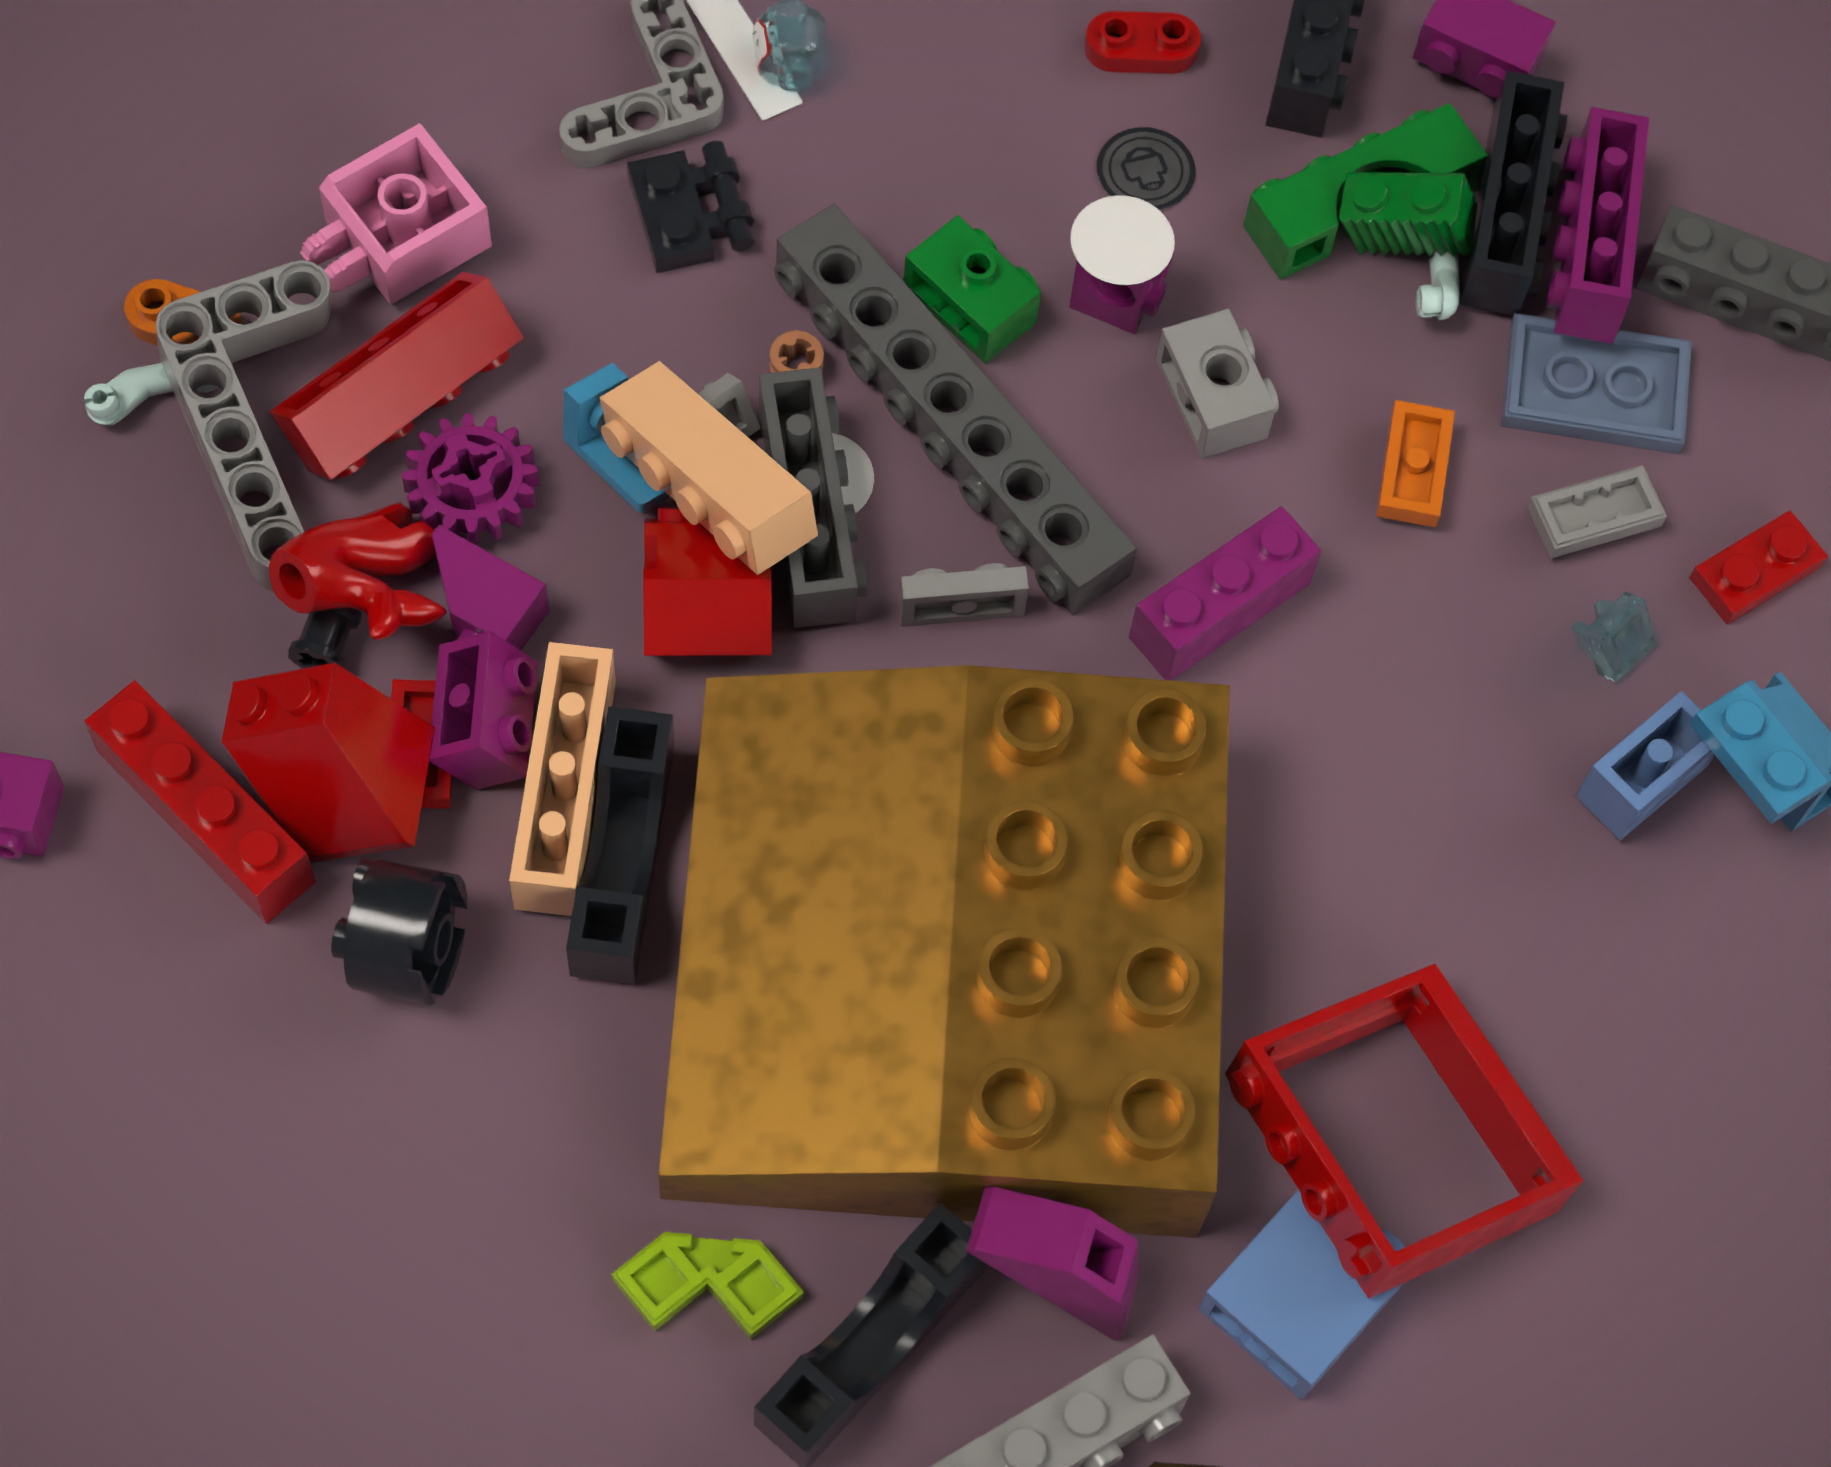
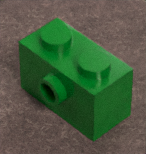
M956 215L905 255L904 283L933 316L984 364L1037 323L1041 291L1033 276L1020 266L1014 267L997 251L996 245L986 232L979 228L973 229L959 215Z

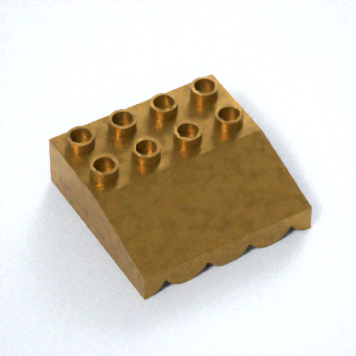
M974 665L706 678L658 1175L660 1199L926 1218L941 1202L960 1220L975 1222L984 1189L998 1187L1089 1209L1126 1233L1197 1238L1217 1193L1230 685Z

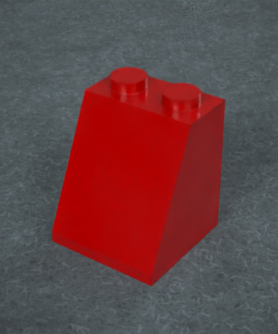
M336 663L233 682L221 742L284 830L307 852L310 861L319 862L415 847L434 726Z

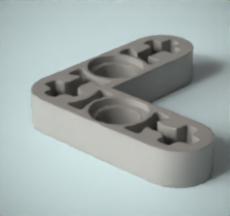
M683 0L631 1L633 30L657 84L582 106L568 112L561 120L559 127L561 151L568 162L583 168L597 167L708 133L721 123L724 114L722 88ZM658 8L661 14H666L667 30L660 33V24L653 12H648L649 9ZM681 49L690 53L693 60L684 67L675 68L665 64L661 57L670 50ZM694 84L696 97L701 105H706L705 109L697 110L693 104H688V86ZM645 111L655 115L658 122L648 130H636L628 126L626 119L635 112ZM609 122H616L617 137H613L612 127L608 128ZM587 131L588 135L591 138H595L596 141L585 144L582 137H577V134Z

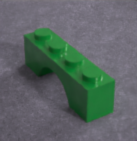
M1451 103L1430 112L1428 110H1420L1409 116L1400 126L1382 134L1378 132L1367 134L1359 139L1352 148L1335 156L1323 155L1308 163L1302 171L1285 179L1272 178L1265 181L1250 195L1243 227L1276 276L1281 280L1330 257L1339 226L1337 210L1341 208L1345 179L1348 172L1465 173L1470 189L1473 190L1477 188L1488 154Z

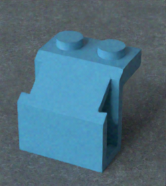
M1781 672L1773 675L1765 689L1761 690L1754 680L1747 681L1700 710L1693 717L1690 725L1770 824L1781 818L1792 832L1831 806V732Z

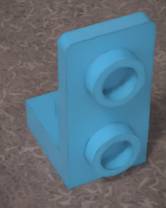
M611 363L564 389L563 441L637 512H645L670 496L663 489L660 491L653 490L644 480L639 468L626 456L623 458L617 457L609 449L602 436L601 427L605 425L599 397L628 380V376L614 363Z

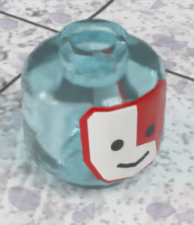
M784 0L771 5L757 19L753 27L756 64L759 75L766 82L780 86L786 91L798 92L809 88L827 73L831 65L827 24L825 18L816 9L809 7L806 3L799 0Z

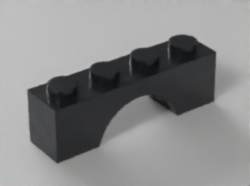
M608 706L598 763L597 794L590 847L584 875L576 889L566 946L570 976L635 985L674 751L672 714Z
M939 1202L894 1252L877 1281L844 1321L818 1346L808 1353L802 1354L754 1406V1426L800 1467H810L987 1269V1263L966 1251L972 1229Z

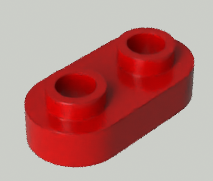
M1108 11L1097 15L1088 24L1084 52L1092 65L1106 72L1176 74L1186 71L1195 63L1198 57L1201 34L1194 21L1179 13ZM1109 34H1120L1122 37L1115 38L1109 36ZM1166 36H1174L1178 39H1171Z

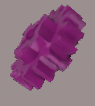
M471 413L464 414L461 427L453 428L446 418L439 420L440 435L435 437L428 432L422 431L419 434L422 451L407 450L406 452L408 471L402 473L404 492L409 493L406 495L409 509L412 514L421 513V520L427 522L433 529H436L438 525H442V527L457 535L459 532L467 533L468 541L475 545L478 544L480 532L488 531L496 541L502 539L501 524L508 522L519 528L523 524L520 507H535L536 499L533 488L539 486L538 467L533 465V448L530 444L520 445L519 431L514 426L502 434L499 433L497 417L490 416L485 421L483 427L475 426ZM443 460L442 465L437 467V465ZM506 491L502 495V497L497 500L499 493Z

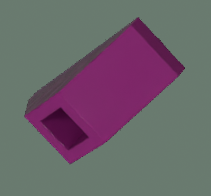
M998 1187L985 1188L966 1251L1112 1340L1122 1339L1139 1279L1138 1240L1089 1209Z

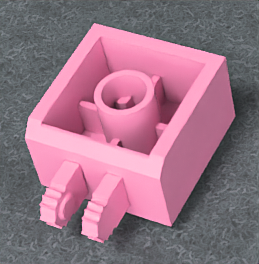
M421 123L327 175L319 187L325 221L328 225L320 229L318 233H313L311 237L307 238L303 242L300 253L306 261L319 265L322 262L325 263L327 259H332L348 250L349 252L340 256L338 260H333L326 269H323L329 277L330 290L333 293L335 291L340 292L342 289L345 290L347 286H352L369 276L389 304L392 305L492 247L487 206Z

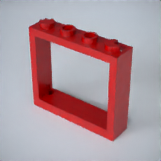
M1436 964L1245 1040L1225 1072L1235 1100L1240 1106L1248 1110L1265 1137V1143L1270 1155L1277 1163L1284 1166L1301 1193L1302 1203L1307 1213L1314 1220L1319 1221L1337 1249L1339 1261L1343 1269L1350 1277L1356 1279L1368 1299L1559 1212L1584 1181ZM1403 1021L1520 1195L1395 1251L1279 1072ZM1542 1172L1545 1173L1550 1182H1547L1545 1177L1542 1175Z

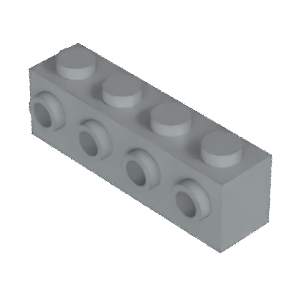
M1152 1334L930 1467H1111L1124 1457L1121 1448L1141 1436H1144L1147 1442L1154 1441L1183 1421L1179 1413L1182 1412L1191 1393L1158 1340Z

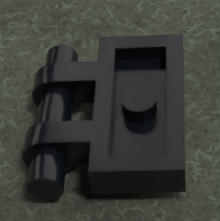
M710 141L702 147L705 165L695 169H690L684 150L627 162L628 179L656 273L714 261L712 240L728 237L732 250L737 252L748 250L754 245L750 229L753 226L754 219L749 204L741 200L737 183L741 177L736 161L732 157H728L722 141ZM715 193L719 208L716 211L703 213L698 196Z

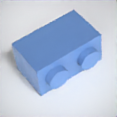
M1680 691L1592 765L1575 795L1620 841L1703 771L1715 756L1690 725L1695 714L1701 709L1683 691Z

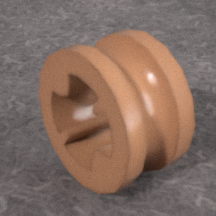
M795 330L783 333L772 343L769 354L770 373L821 367L823 374L824 351L822 344L815 336L808 332ZM797 354L806 356V363H800L797 369L787 367V360L792 361Z

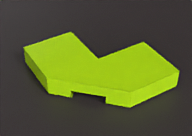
M664 1232L611 1274L612 1281L654 1332L707 1289L750 1340L754 1339L804 1298V1291L760 1240L733 1238V1241L692 1237V1234Z

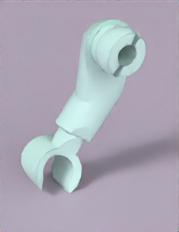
M1434 252L1433 257L1429 260L1431 285H1421L1418 287L1416 311L1419 317L1430 318L1437 316V319L1440 321L1452 316L1459 305V255L1457 253L1452 257L1449 252H1446L1443 256H1440L1437 252Z
M162 363L128 369L107 384L99 383L91 386L85 393L84 403L88 416L95 423L102 426H113L148 397L174 391ZM203 385L197 388L196 391L207 393L214 391L217 386Z

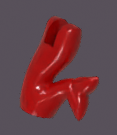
M401 502L361 516L330 521L312 527L280 546L273 553L269 562L271 587L277 598L287 607L302 614L335 608H352L367 613L370 636L374 640L389 638L398 630L399 626L421 627L433 623L447 613L443 606L425 596L408 590L392 589L388 584L373 577L397 576L410 573L428 563L436 555L432 533L435 530L424 521L412 523L411 510Z

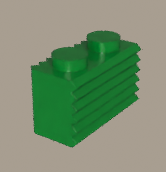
M1348 172L1345 179L1339 219L1354 248L1360 255L1366 250L1371 255L1379 250L1382 255H1385L1388 251H1391L1394 255L1402 251L1407 256L1414 251L1419 256L1425 251L1429 256L1434 252H1437L1440 256L1449 252L1453 257L1460 252L1465 257L1472 249L1478 201H1475V195H1473V190L1470 189L1465 173Z

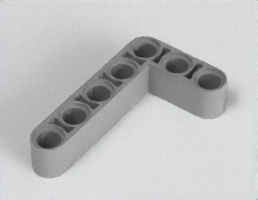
M304 260L289 262L175 300L162 308L158 313L155 323L160 361L250 572L258 584L269 590H273L269 578L270 560L262 555L263 552L271 546H282L291 538L304 532L231 363L313 336L322 331L330 317L329 277L323 268L313 262ZM298 293H306L315 297L316 300L310 304L300 305L290 301L289 297ZM243 312L251 313L258 317L253 323L245 325L237 324L230 320L232 316ZM182 332L194 333L200 337L197 341L185 345L171 340L173 336ZM203 385H214L223 390L221 394L213 398H203L193 393ZM227 438H237L246 443V446L237 452H225L216 447L220 441ZM254 491L262 492L270 498L267 503L257 507L246 506L239 501L241 496Z

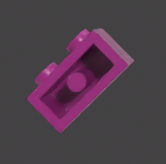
M1436 0L1422 24L1412 58L1426 64L1435 72L1448 74L1479 88L1480 91L1490 97L1497 98L1507 70L1534 75L1544 57L1556 21L1510 0Z
M492 631L440 644L431 723L435 729L429 762L475 790L526 778L530 747L533 740L532 718L534 695L538 681L536 673L537 662Z

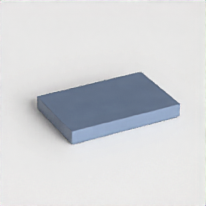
M1514 313L1509 331L1500 426L1680 454L1685 444L1692 341L1618 330L1613 344L1553 333L1555 319Z

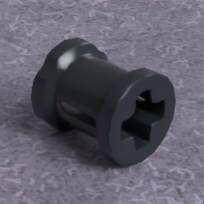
M335 608L309 613L299 640L291 642L288 658L302 669L336 663L342 667L344 661L341 657L350 630L356 629L360 625L362 619L361 611L352 608Z

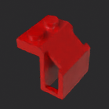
M678 507L658 508V518H646L644 523V656L772 655L771 567L757 575L738 557L735 559L727 557L718 546L713 534L700 523L697 525L691 524Z

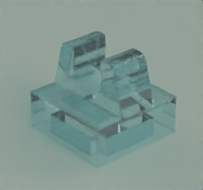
M1627 591L1615 602L1608 600L1598 601L1594 605L1597 619L1590 626L1580 621H1577L1572 626L1577 646L1594 660L1597 674L1615 682L1625 675L1656 645L1646 600Z

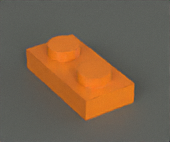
M1395 400L1390 415L1376 517L1436 528L1441 515L1455 411Z

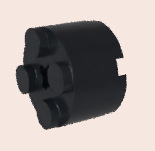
M361 860L353 876L352 893L354 899L348 919H339L334 928L331 942L332 956L344 959L346 983L353 990L426 1005L435 1004L431 993L442 996L445 994L454 977L463 947L465 929L454 927L455 907L467 909V890L463 878L458 874L392 861Z

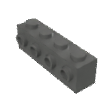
M1670 205L1652 245L1636 289L1831 362V263L1678 206Z
M821 367L759 374V415L765 452L811 491L818 531L816 538L783 558L793 628L856 621L857 597L867 596V582L863 560H853L850 542L858 540L854 505H844L841 487L848 486V469L844 449H834L832 433H839L835 396H825Z

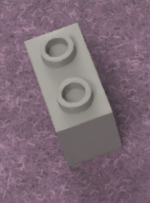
M1228 308L1162 328L1155 360L1200 459L1267 439L1274 414L1279 409L1277 393L1269 378L1262 379L1254 362L1255 349L1251 336L1245 328H1238L1230 309ZM1210 379H1223L1229 382L1231 385H1218L1212 382Z

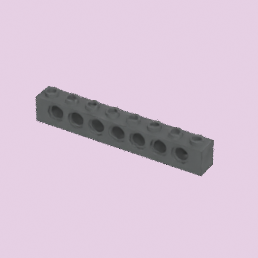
M835 203L777 238L774 273L781 288L790 297L798 296L810 310L814 325L826 339L831 340L834 338L847 353L848 362L854 373L862 381H871L883 394L884 403L891 416L901 425L908 423L920 437L922 448L928 459L937 468L942 469L945 467L958 481L960 493L966 503L975 512L983 511L997 527V534L1003 546L1013 556L1018 557L1021 555L1035 571L1038 585L1049 599L1054 602L1060 600L1070 613L1075 615L1131 576L1137 547ZM841 279L846 281V283L831 284L827 280ZM873 320L884 325L871 327L863 324V322ZM902 363H914L919 365L920 368L909 370L899 365ZM949 405L957 408L959 411L945 413L937 410L936 407ZM987 448L994 451L996 455L984 457L974 453L973 450ZM1019 491L1027 492L1034 496L1035 499L1021 501L1015 499L1010 494ZM1061 535L1068 537L1074 543L1061 546L1053 543L1048 538Z

